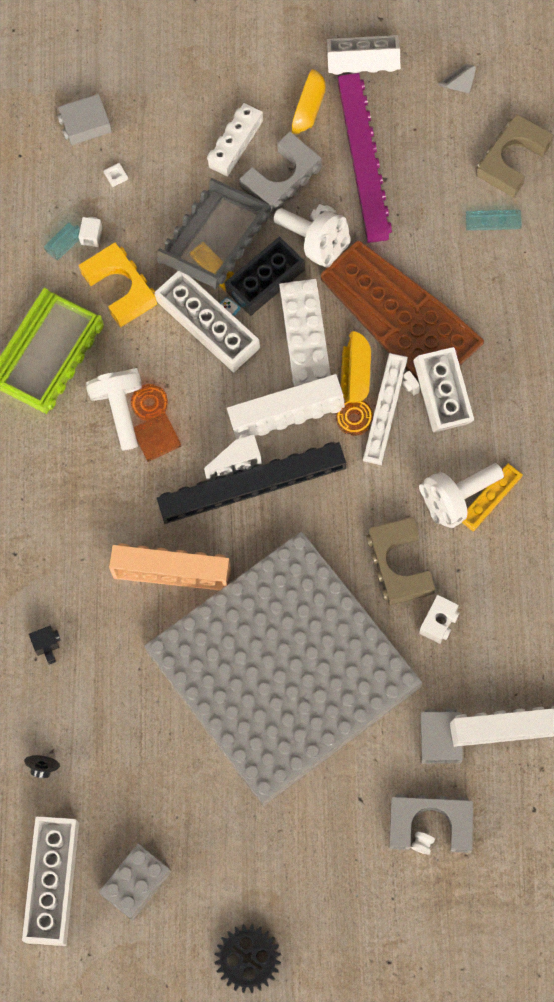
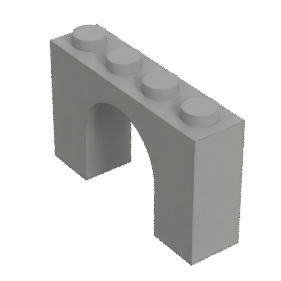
M291 132L278 143V152L292 163L296 169L291 178L283 182H272L253 167L240 178L241 188L250 196L268 203V211L271 214L275 210L280 209L288 198H292L295 195L297 189L305 186L309 178L313 174H318L322 168L321 157Z
M396 794V797L391 798L389 849L410 850L411 824L414 818L424 811H437L447 818L451 827L450 852L471 853L473 801H469V798L457 797L456 800H448L446 796H437L436 799H428V796L425 795L408 798V795Z

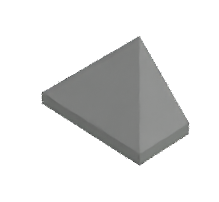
M464 64L438 84L440 87L470 94L476 68L474 65Z

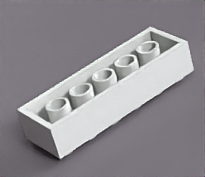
M177 271L154 292L156 301L233 373L260 349L259 339L189 275Z
M316 279L279 284L293 386H299L331 376Z
M334 374L228 407L227 411L237 440L243 435L262 436L275 429H285L288 425L294 423L302 424L310 418L318 419L326 413H337L345 408L337 375Z
M35 818L22 941L25 943L67 946L79 822L76 819Z

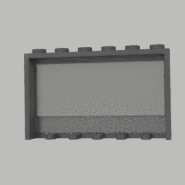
M211 178L208 192L203 190L200 202H194L192 205L191 215H184L182 227H175L174 238L172 240L167 238L165 250L158 249L157 262L160 264L164 263L212 286L216 290L219 284L224 283L228 271L231 272L233 270L236 260L241 259L245 247L250 246L253 236L259 233L262 223L267 222L270 216L268 212L269 204Z

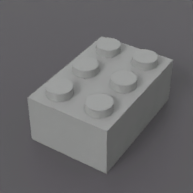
M137 844L99 893L133 921L171 874V871L142 846Z

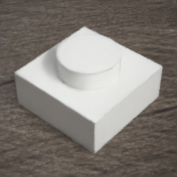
M408 371L403 374L402 384L407 392L410 391L413 396L419 393L420 385L412 373Z

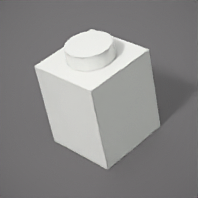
M96 217L82 218L79 232L81 245L99 247L103 229L101 219Z

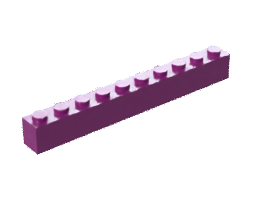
M359 73L338 76V88L367 243L389 240V233H392L391 222H387L389 211L388 206H384L386 195L385 190H381L380 186L383 184L382 174H378L377 170L380 168L379 158H375L374 154L377 153L376 142H372L371 138L374 137L373 127L369 126V121H371L370 111H366L368 100L367 95H363V90H365L364 79L360 80Z

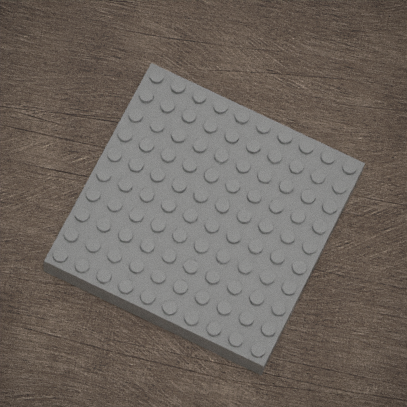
M302 531L144 646L146 652L263 807L422 686V681Z

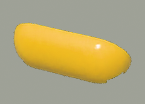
M311 69L297 105L292 124L293 134H300L302 131L311 129L326 91V83L322 74L315 69Z
M352 331L349 334L350 340L347 346H343L340 387L345 401L356 403L364 400L369 393L371 348L363 335Z

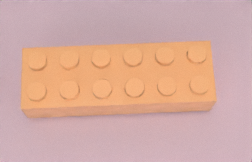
M123 543L113 545L109 565L114 579L219 591L229 584L231 575L229 558H226L224 555L207 556L206 553L202 552L188 554L184 550L171 552L165 548L153 550L146 546L135 548Z

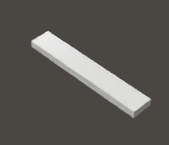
M389 353L363 457L364 462L382 465L408 357Z

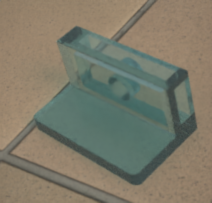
M68 223L43 247L44 250L58 261L79 241L80 227L78 225L74 227Z

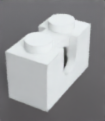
M437 595L420 628L419 634L441 644L443 639L447 640L451 629H449L451 622L455 623L459 617V605ZM442 617L446 619V623L440 624L436 619Z

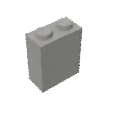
M99 94L58 107L60 112L57 115L60 125L64 124L65 129H62L65 140L69 139L71 145L112 132Z
M426 709L425 712H421V764L462 763V746L453 747L450 722L455 716L461 715V712H457L456 709H446L445 712H437L436 709Z

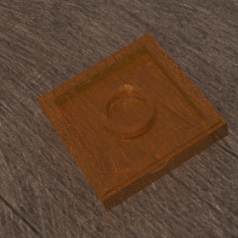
M166 413L134 427L137 442L147 462L182 447Z

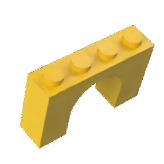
M115 242L78 266L90 287L112 274H121L131 280L132 286L130 291L124 297L108 306L111 316L121 328L156 306L157 302L154 289L146 285L147 280L142 273L138 274L135 263L127 259V253L122 246L119 248Z

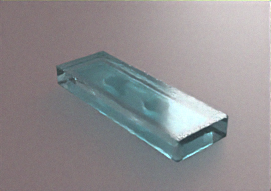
M521 210L466 211V231L522 228Z

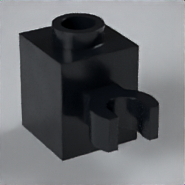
M50 625L29 633L37 656L45 654L49 665L55 663L56 659L53 650L60 648L58 641H61L58 631L53 630Z

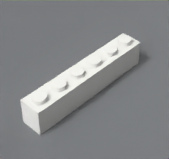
M554 706L551 709L536 707L532 711L516 709L513 710V713H506L504 710L496 711L494 715H487L485 712L475 714L474 717H467L466 714L457 715L450 722L453 747L553 737Z

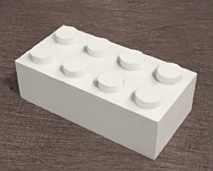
M398 35L327 39L329 73L342 74L343 72H350L355 74L361 71L374 73L378 72V70L392 72L400 69Z
M452 347L417 356L413 361L433 433L466 425L474 421L455 348Z

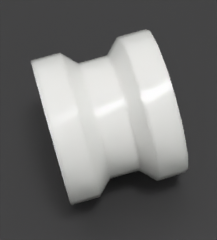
M416 832V839L411 844V848L429 855L431 852L430 846L434 843L435 838L425 833Z

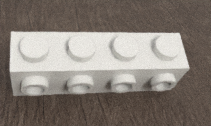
M245 103L236 110L234 119L227 124L224 135L218 138L215 149L211 150L208 154L209 168L227 177L229 176L262 124V111Z

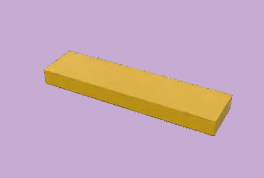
M509 463L502 469L504 477L486 487L467 508V518L462 523L473 532L522 478L523 474Z

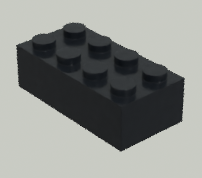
M279 236L225 281L226 292L251 316L280 292L279 284L292 282L305 271V261Z

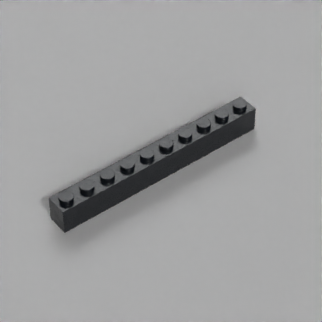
M330 442L318 449L310 448L305 453H293L282 460L274 459L265 465H254L246 471L238 470L229 476H218L213 481H201L196 486L190 488L188 486L182 487L177 492H165L160 497H157V502L164 524H168L346 469V460L340 442Z

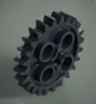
M245 924L242 926V931L234 927L235 933L232 934L230 931H227L229 938L221 937L224 944H217L221 952H217L214 955L219 957L220 960L214 963L215 965H221V967L216 971L217 973H224L220 979L222 981L228 979V987L235 984L234 991H237L239 987H242V993H245L247 988L253 993L254 987L262 991L261 984L269 987L267 980L271 979L274 981L275 978L272 973H279V970L275 968V965H281V962L276 960V958L282 955L279 952H275L279 948V944L272 945L275 937L268 939L269 931L262 934V927H259L257 931H254L253 924H251L249 930L246 929ZM243 939H250L252 941L249 949L241 948ZM233 947H237L247 956L252 954V960L260 965L263 970H258L250 962L245 964V959L234 951ZM259 952H267L268 959L265 962L257 960ZM232 955L239 957V963L236 966L228 964V959ZM248 968H252L256 972L255 977L252 979L244 977V972Z

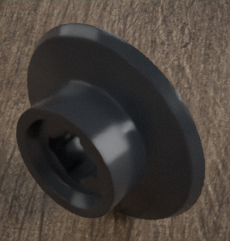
M32 755L24 759L25 765L31 769L30 774L37 778H48L51 772L56 771L60 767L57 760L46 756Z

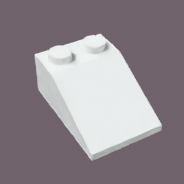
M243 435L239 437V439L235 440L204 468L207 482L215 480L218 476H229L235 471H246L254 465L262 464L255 436Z

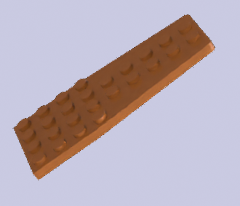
M356 241L330 267L321 273V281L388 353L408 357L405 369L410 371L417 380L418 376L413 361L417 356L454 347L459 366H461L484 344V340L449 308L361 241Z

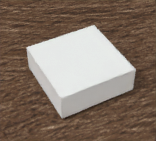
M120 163L103 170L112 187L128 180V176Z

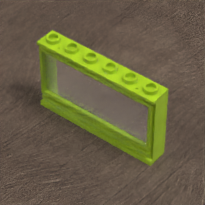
M43 288L0 356V391L47 414L49 410L55 407L56 399L59 394L64 392L67 381L73 378L78 363L81 364L83 362L85 352L92 347L95 336L102 331L104 324L101 315H97Z

